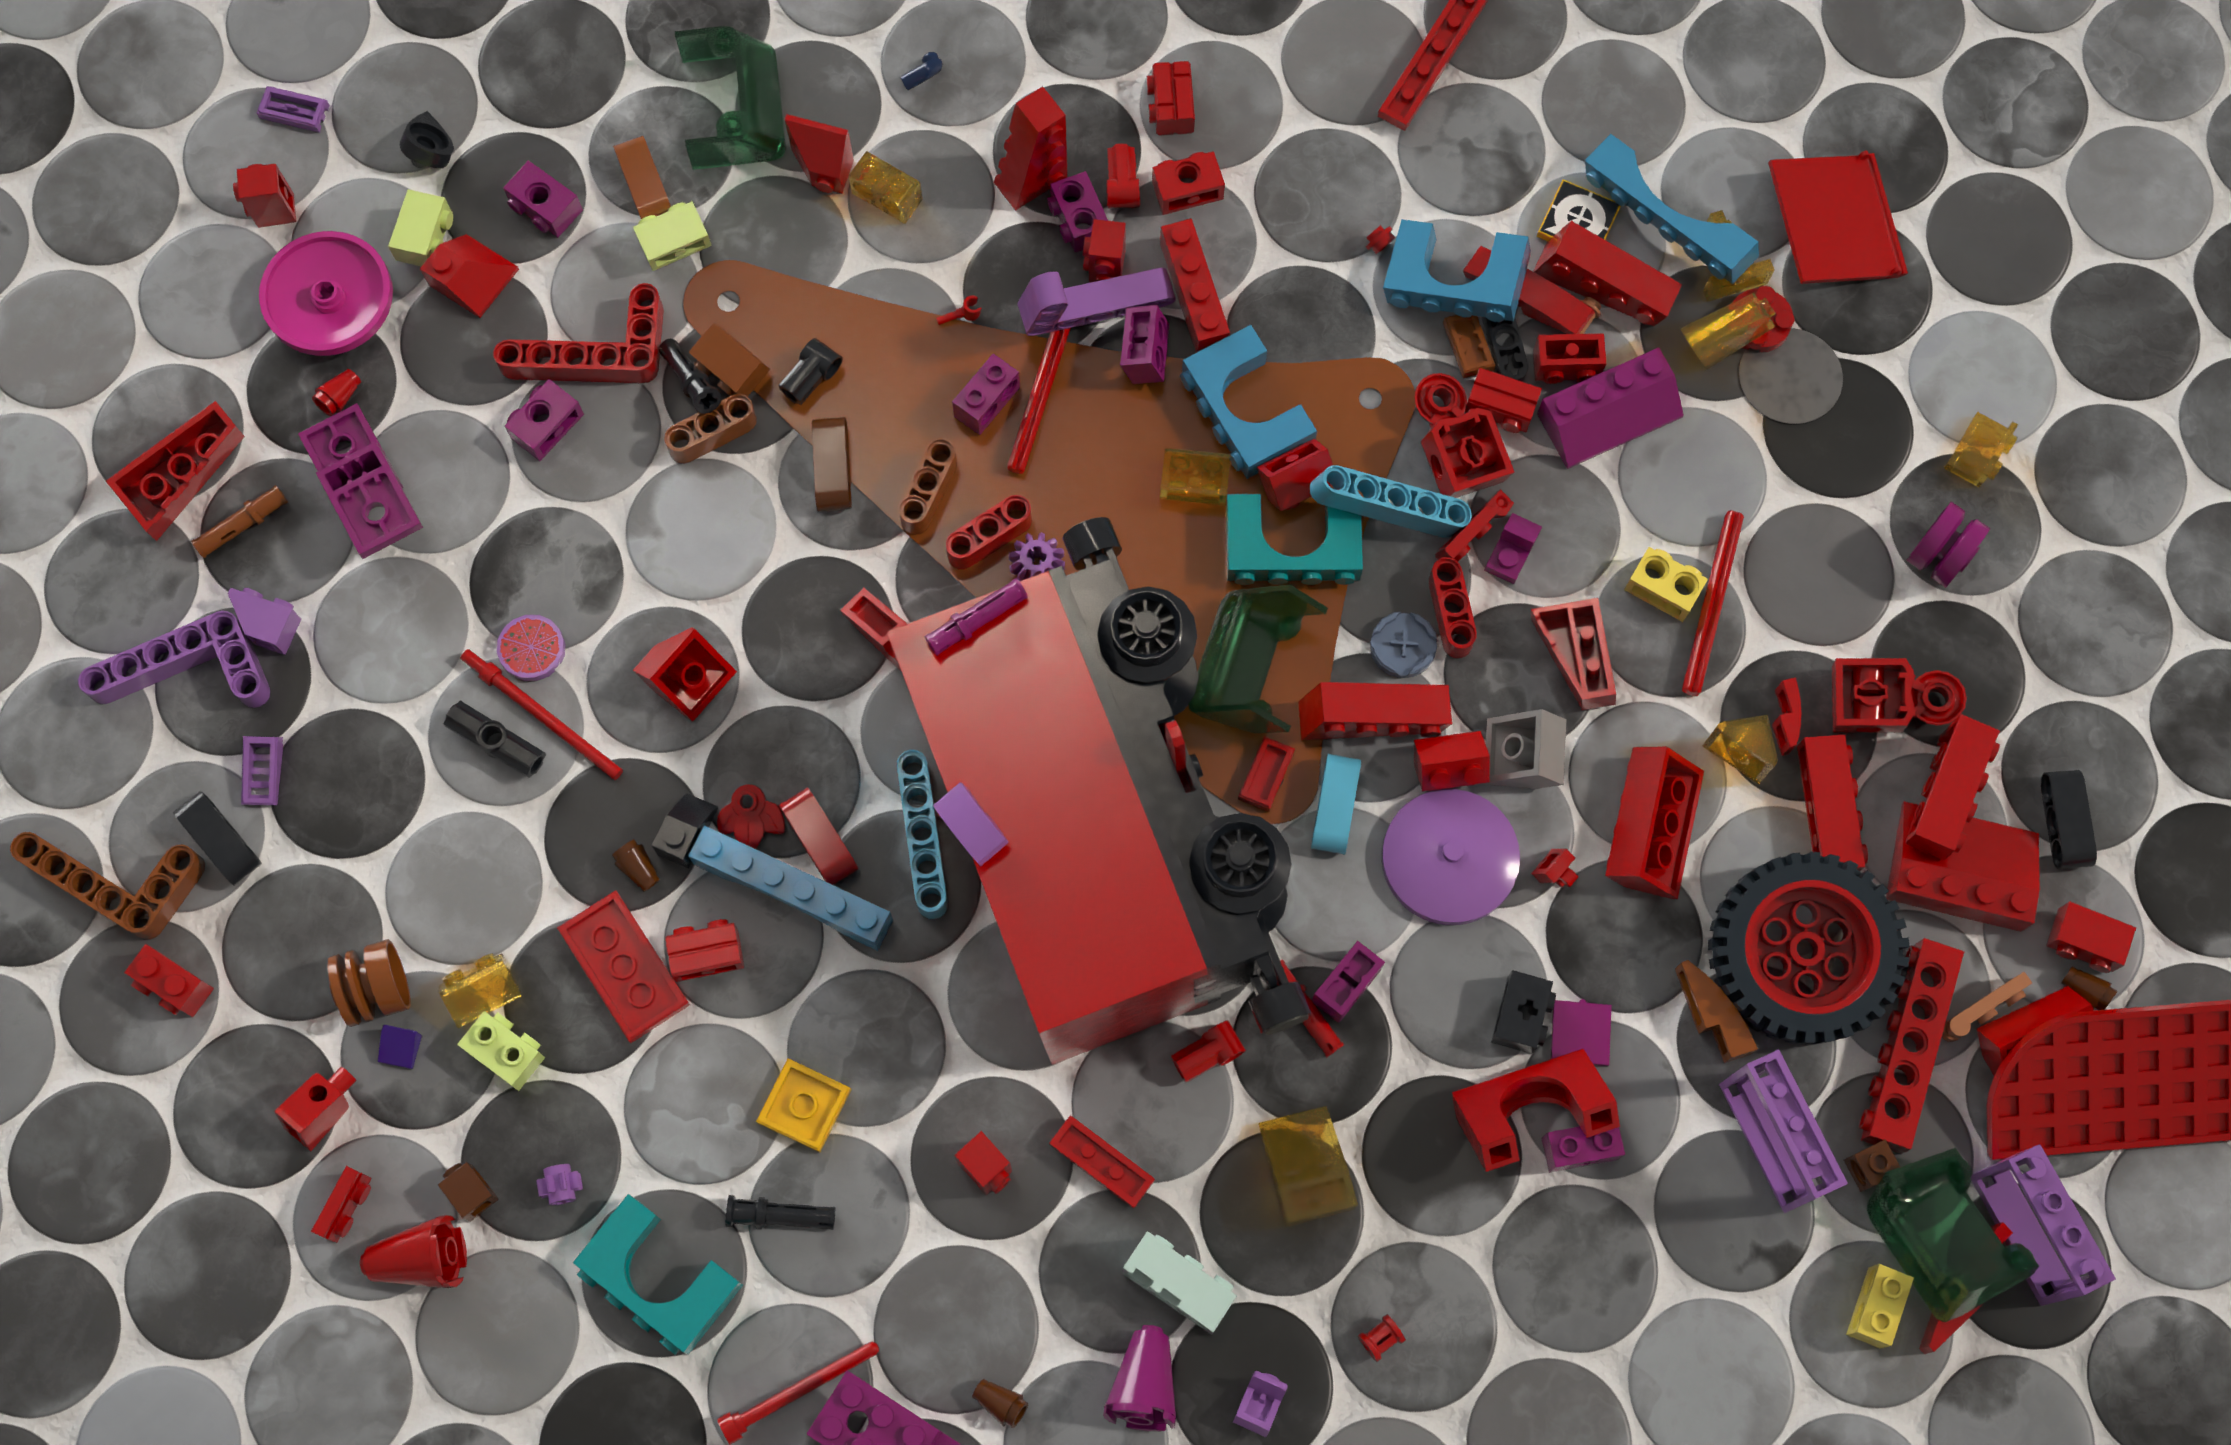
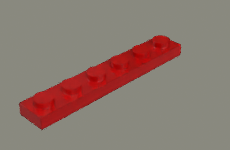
M1449 0L1380 107L1377 117L1406 131L1488 0Z

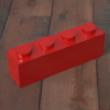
M1192 218L1161 226L1160 246L1197 353L1230 336V331Z
M1845 735L1804 737L1797 745L1812 852H1820V856L1823 857L1829 854L1840 856V862L1845 863L1850 860L1858 864L1856 870L1862 871L1865 868V864L1868 863V849L1866 844L1861 842L1860 831L1863 829V817L1861 811L1856 809L1855 798L1858 796V784L1856 778L1851 776L1850 765L1853 763L1852 748L1846 744Z

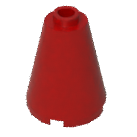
M443 1215L367 1246L364 1254L360 1257L361 1271L372 1282L438 1288L457 1287L464 1278H458L460 1268H464L467 1265L466 1243L461 1227H453L450 1222L456 1220L453 1216Z

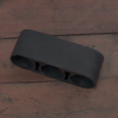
M2080 770L2044 772L2041 777V794L2055 867L2061 869L2094 866L2097 860V849L2086 784Z
M199 791L173 812L182 826L233 886L262 864L233 826L202 791Z

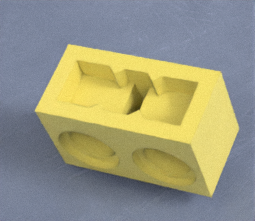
M1648 547L1624 590L1683 622L1708 579L1702 576V573L1697 568L1690 565L1684 566L1674 561L1672 556L1661 549L1654 550ZM1645 570H1656L1660 578L1654 579L1649 577ZM1675 585L1685 586L1689 590V595H1682L1677 592Z
M1882 1264L1869 1267L1846 1335L1879 1349L1892 1346L1914 1277Z

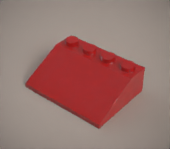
M1906 801L1902 803L1887 887L1889 892L1886 893L1887 900H1896L1898 903L2019 932L2035 923L2040 892L2039 833L1972 818L1969 823L1965 822L1962 830L1966 834V839L1958 853L1953 852L1945 860H1942L1905 844L1916 808L1919 804Z

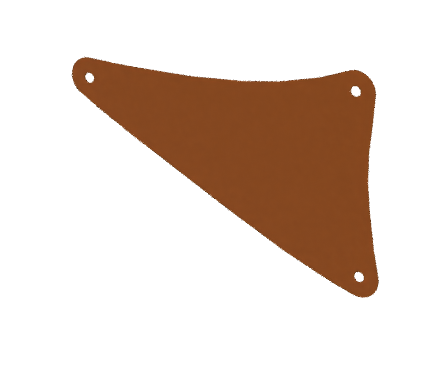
M724 260L712 263L702 268L693 276L687 285L683 299L684 313L692 327L702 336L713 322L716 323L770 368L769 372L755 387L754 391L809 444L812 445V420L845 417L848 428L851 483L903 531L898 511L899 504L926 447L931 441L938 438H944L952 442L955 447L957 467L929 527L921 534L914 535L906 531L904 532L976 598L1001 589L1013 579H1017L1018 574H1011L1010 565L1013 562L1009 560V553L1016 551L1014 546L1016 540L1026 544V535L1028 533L1032 535L1033 540H1038V535L1041 532L1045 534V542L1052 538L1057 540L1056 548L1064 550V557L1061 560L1065 562L1064 572L1066 576L1080 571L1076 570L1072 564L1062 539L1063 535L1070 528L1085 520L1098 517L1109 518L1122 547L1121 553L1116 558L1129 590L1148 586L1168 590L1183 600L1194 616L1197 640L1193 657L1196 661L1199 679L1195 696L1185 710L1174 716V719L1180 728L1189 755L1195 753L1203 773V777L1199 778L1202 787L1240 813L1261 817L1270 824L1291 821L1310 807L1318 791L1323 739L1301 740L1298 701L1320 682H1330L1335 646L1348 584L1341 585L1335 583V581H1321L1319 584L1307 585L1301 581H1288L1286 584L1273 585L1268 583V581H1255L1249 585L1236 584L1235 581H1227V494H1261V528L1263 536L1271 548L1282 555L1290 557L1308 555L1322 545L1326 538L1325 505L1317 503L1311 496L1301 501L1293 509L1280 511L1268 501L1259 473L1247 479L1242 470L1236 471L1230 461L1229 454L1231 452L1225 443L1221 445L1213 433L1212 427L1214 425L1209 416L1206 418L1202 416L1196 404V400H1198L1193 390L1187 391L1181 381L1180 374L1182 373L1184 359L1166 357L1164 382L1133 384L1120 366L1121 351L1066 342L1023 474H1016L1008 470V461L1048 338L1028 336L1022 333L990 328L957 319L938 325L936 318L941 315L813 283L737 260ZM726 291L736 293L740 299L739 306L730 312L721 310L717 304L720 294ZM813 338H817L842 356L843 361L835 375L827 381L823 379L802 405L795 404L780 391L778 385L799 362L800 353L806 344ZM995 354L1019 371L1020 388L981 435H978L954 417L952 401L989 357ZM1364 357L1303 363L1266 362L1265 365L1233 381L1223 394L1225 405L1229 411L1237 418L1251 423L1269 421L1301 404L1317 430L1316 440L1328 449L1333 465H1339L1382 478H1387L1415 410V390L1410 378L1399 366L1383 358ZM1373 388L1381 394L1382 401L1377 408L1367 409L1360 404L1359 395L1364 389ZM938 454L933 460L945 462L949 456ZM926 482L920 486V489L929 491L934 489L936 484ZM1011 495H1021L1029 500L1032 523L1026 532L967 569H957L949 563L946 552V540L952 532ZM914 510L909 512L906 517L914 520L921 517L923 513ZM1014 510L1008 516L1013 519H1019L1025 513L1021 510ZM1361 515L1363 537L1369 517ZM992 527L981 531V534L986 537H991L997 533V530ZM959 545L954 548L953 552L963 555L970 548L965 545ZM1035 557V562L1032 561V564L1039 565L1042 558ZM1264 736L1295 748L1294 755L1283 778V783L1269 812L1238 799V795Z

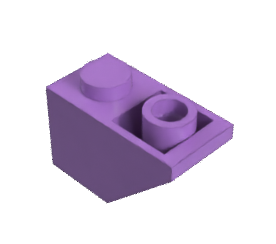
M230 588L228 596L244 634L254 645L286 655L301 622V618L293 610L294 606L278 598H275L273 602L263 599L262 594L249 588H244L243 591Z

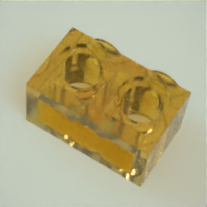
M868 151L864 153L849 174L852 194L906 224L923 200L920 181Z

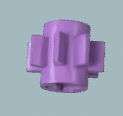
M570 1164L547 1167L543 1169L545 1178L536 1180L539 1197H548L549 1205L551 1206L573 1202L576 1200L575 1191L583 1190L581 1174L578 1171L571 1172Z

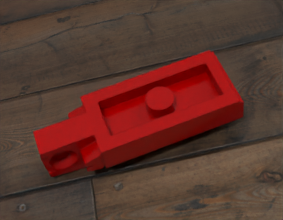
M1501 489L1497 491L1472 515L1469 524L1454 534L1436 552L1435 557L1437 559L1450 557L1458 562L1471 549L1467 544L1474 537L1478 540L1482 538L1492 528L1489 521L1492 518L1505 517L1514 505V502Z

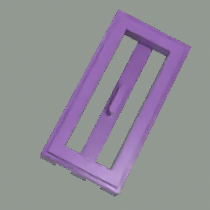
M266 86L257 115L260 119L320 133L322 128L320 123L321 121L324 122L326 117L324 112L325 110L328 111L330 105L325 99ZM272 97L284 101L316 108V111L297 107V105L293 104H283L271 101L270 99Z

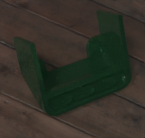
M729 26L675 31L682 63L735 57L740 110L726 112L719 117L716 123L717 136L685 140L692 169L767 162L782 157L786 151V138L778 63L774 48L768 43Z
M1292 585L1239 589L1227 593L1219 605L1198 669L1199 679L1195 696L1188 704L1189 710L1202 718L1251 733L1289 732L1291 726L1273 716L1271 705L1259 699L1277 643L1290 640L1299 633L1303 616L1326 614L1328 608Z

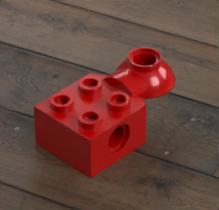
M1436 373L1423 378L1416 387L1414 399L1416 409L1421 417L1428 421L1431 428L1421 440V444L1440 494L1458 498L1503 483L1515 473L1492 412L1476 408L1470 409L1464 414L1467 404L1466 392L1461 383L1450 375ZM1433 396L1440 397L1444 402V407L1437 406L1433 401Z
M1836 658L1832 665L1833 732L1902 733L1912 717L1919 718L1927 724L1938 726L1949 724L1965 709L1967 700L1965 688L1957 677L1949 672L1939 670L1926 672L1914 680L1916 677L1914 670L1906 658ZM1932 692L1940 693L1945 699V705L1941 707L1933 706L1928 700V694Z

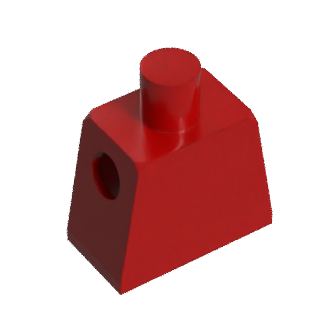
M340 1067L328 1080L317 1072L274 1112L284 1129L311 1152L348 1110L349 1104L343 1094L357 1080L343 1067Z

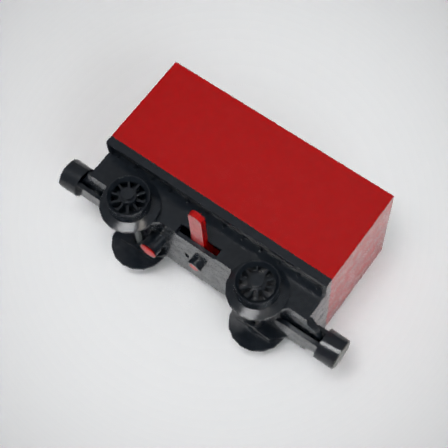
M1098 517L1085 520L1070 528L1063 535L1062 539L1072 564L1076 570L1080 571L1066 576L1063 567L1059 566L1020 581L1027 593V599L971 633L972 637L968 640L962 639L938 656L931 650L924 636L950 621V616L953 614H961L995 591L887 631L947 792L962 782L1009 841L1008 844L982 866L974 859L973 861L1052 1065L1221 1000L1222 993L1250 982L1256 996L1249 1001V1005L1261 1034L1270 1035L1302 1023L1311 1016V1011L1299 982H1288L1269 935V932L1275 928L1284 915L1288 898L1286 885L1288 884L1292 865L1288 844L1279 830L1261 817L1243 813L1221 817L1214 815L1199 781V778L1203 777L1199 761L1195 753L1189 755L1180 728L1174 719V716L1185 710L1195 696L1199 679L1196 661L1193 657L1197 640L1194 616L1185 602L1168 590L1149 586L1129 590L1116 558L1121 553L1122 547L1109 518Z

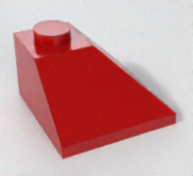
M786 114L784 120L791 150L811 185L825 193L837 192L842 194L854 162L848 130Z
M465 234L439 244L421 266L420 270L430 287L481 318L518 272L519 268L471 236Z
M693 627L655 645L633 669L656 694L692 722L737 672Z

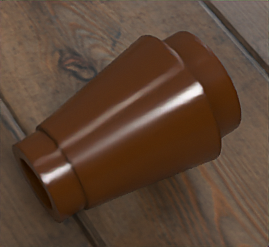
M635 839L627 842L612 854L616 861L614 865L640 887L643 892L649 890L660 881L643 844L638 845Z
M2073 966L2061 982V984L2066 987L2069 986L2090 1002L2093 1010H2105L2118 992L2111 987V982L2080 969L2078 970Z
M985 1379L980 1381L972 1395V1398L977 1400L1003 1427L1006 1425L1011 1428L1016 1427L1028 1408V1403L1023 1400L1022 1394L988 1382Z

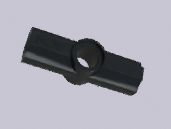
M461 700L453 705L446 714V719L443 723L445 727L484 750L488 756L499 759L524 776L530 778L543 765V760L546 756L544 751L509 731L499 721L491 720ZM493 734H502V738L497 744L488 745V739Z

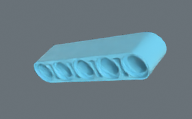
M1339 465L1329 466L1310 484V494L1319 504L1442 538L1453 536L1467 526L1472 518L1469 505L1460 499ZM1327 481L1333 486V489L1328 485Z
M907 750L897 760V772L915 900L919 912L924 917L937 919L945 914L948 908V898L936 814L933 807L934 800L930 771L926 757L922 752ZM910 763H918L922 766L921 771L915 775L905 773L904 769ZM922 795L927 801L922 807L914 808L909 805L910 799L913 796ZM919 828H927L932 832L930 837L924 841L916 840L913 835ZM928 860L934 862L936 868L932 873L923 874L918 871L919 865L923 861ZM928 894H937L941 897L940 903L935 907H926L922 901Z

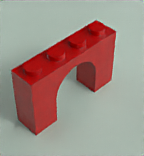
M1584 1049L1452 1092L1456 1119L1486 1172L1520 1161L1516 1137L1507 1119L1513 1112L1523 1106L1547 1102L1566 1108L1574 1116L1586 1138L1620 1127L1616 1099Z

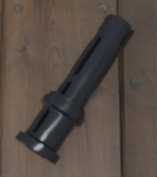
M675 339L664 340L659 346L662 348L659 349V353L681 380V389L687 397L692 398V404L696 411L706 414L716 410L722 401V396L717 388L710 385L708 375L695 368Z
M729 1195L725 1225L726 1227H732L733 1224L755 1225L756 1229L766 1228V1225H781L834 1230L836 1207L769 1203L765 1197H759L758 1200L736 1199L735 1195Z

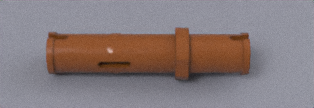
M274 485L273 488L252 502L250 500L244 502L243 508L219 522L196 539L191 540L198 553L205 558L208 554L232 540L255 523L259 525L265 521L264 517L282 505L287 504L288 500L278 486Z

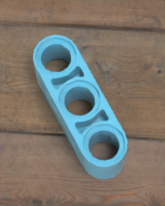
M1327 754L1311 849L1345 855L1361 767L1360 759Z

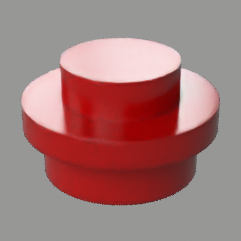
M1380 225L1368 235L1367 240L1370 243L1366 246L1367 250L1372 249L1377 255L1396 238L1391 232L1393 230L1392 227L1389 226L1384 229Z

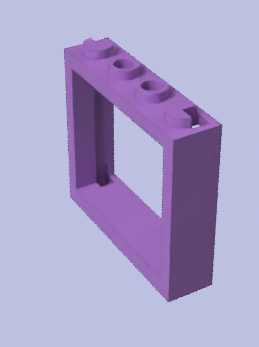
M1779 1049L1746 1064L1719 1084L1784 1213L1848 1184ZM1765 1072L1767 1073V1076L1759 1078ZM1736 1084L1740 1094L1733 1097L1728 1087ZM1820 1176L1823 1183L1815 1187L1812 1179ZM1790 1191L1795 1201L1787 1204L1782 1194Z
M2040 1144L2000 1160L1969 1176L1995 1225L2004 1222L2013 1232L2005 1243L2040 1306L2084 1296L2116 1280ZM2027 1164L2030 1170L2022 1174L2018 1166ZM2010 1170L2013 1172V1174H2014L2016 1180L2018 1181V1183H2019L2021 1189L2023 1190L2025 1196L2027 1197V1199H2028L2030 1205L2032 1206V1208H2033L2035 1214L2037 1215V1217H2038L2040 1223L2042 1224L2044 1230L2046 1231V1233H2047L2049 1239L2051 1240V1242H2052L2054 1248L2056 1249V1251H2057L2059 1257L2061 1258V1260H2062L2064 1266L2066 1267V1269H2067V1271H2068V1273L2070 1274V1276H2071L2072 1279H2070V1277L2068 1276V1274H2067L2065 1268L2063 1267V1265H2062L2060 1259L2058 1258V1256H2057L2055 1250L2053 1249L2051 1243L2049 1242V1240H2048L2046 1234L2044 1233V1231H2043L2041 1225L2039 1224V1222H2038L2036 1216L2034 1215V1213H2033L2031 1207L2029 1206L2027 1200L2025 1199V1197H2024L2022 1191L2020 1190V1188H2019L2017 1182L2015 1181V1179H2014L2012 1173L2010 1172ZM1991 1176L1995 1184L1986 1188L1982 1178ZM2085 1273H2088V1274H2089V1275L2080 1277V1275H2083V1274H2085ZM2050 1282L2054 1291L2053 1294L2046 1296L2041 1286Z

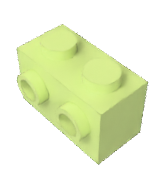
M407 190L388 245L396 261L422 266L438 245L444 243L445 232L451 228L453 223V212L445 197Z
M693 201L687 204L684 202L677 203L671 206L668 212L657 217L655 215L647 216L641 219L638 225L633 226L652 271L712 246Z
M483 1011L457 1045L519 1091L545 1059L537 1051L541 1044L525 1032L521 1037H518L510 1031L514 1024L497 1012L492 1017Z

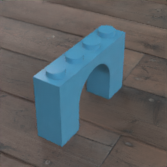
M1401 219L1383 286L1387 303H1391L1399 308H1407L1408 306L1419 307L1433 313L1439 311L1453 312L1461 317L1481 316L1494 322H1501L1503 320L1514 321L1531 255L1528 236L1496 232L1490 259L1484 272L1467 284L1446 285L1435 280L1428 272L1437 240L1433 223Z
M1252 325L1184 359L1182 373L1180 374L1181 381L1187 391L1193 390L1198 399L1196 404L1204 418L1209 416L1214 425L1212 429L1216 439L1221 445L1225 443L1231 452L1229 458L1236 471L1242 470L1247 479L1258 474V466L1314 438L1316 439L1317 435L1315 426L1301 404L1269 421L1261 423L1243 421L1234 416L1225 405L1223 394L1226 388L1236 379L1266 364L1267 349Z

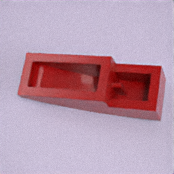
M863 588L840 611L871 644L901 671L887 631L907 623L868 590Z

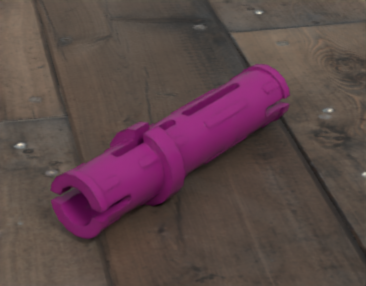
M1015 578L961 614L955 613L950 616V621L930 634L925 635V640L934 654L938 656L962 639L968 640L972 637L971 633L1027 599V593L1022 584Z

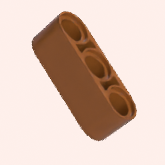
M644 136L614 145L616 156L640 218L643 219L650 215L657 217L668 212L671 205Z
M734 394L723 399L717 409L711 413L703 414L698 412L672 425L667 429L664 437L671 458L678 463H689L750 432L755 427L757 421L752 402L743 394ZM739 410L748 411L741 418L733 417L734 413ZM709 425L718 426L714 432H704V429ZM680 440L689 441L685 447H674Z
M934 439L928 444L900 501L898 511L901 526L909 534H921L927 530L957 467L956 452L952 442L947 439ZM938 454L949 456L945 462L933 460ZM926 482L936 484L935 488L929 491L920 489V486ZM914 510L923 513L921 517L914 520L906 517L909 512Z

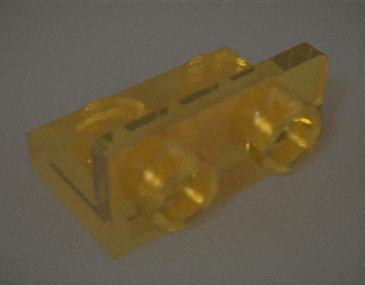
M1977 412L1944 469L1977 487H1980L1987 478L1993 480L2003 463L1998 461L2002 452L2008 454L2018 438L2013 435L2018 424L2012 421L2008 427H2005Z
M493 953L487 954L474 962L475 967L465 972L458 969L442 978L443 983L439 985L438 993L457 1028L478 1019L483 1011L490 1013L522 997V993L506 965V959L503 954L495 957Z

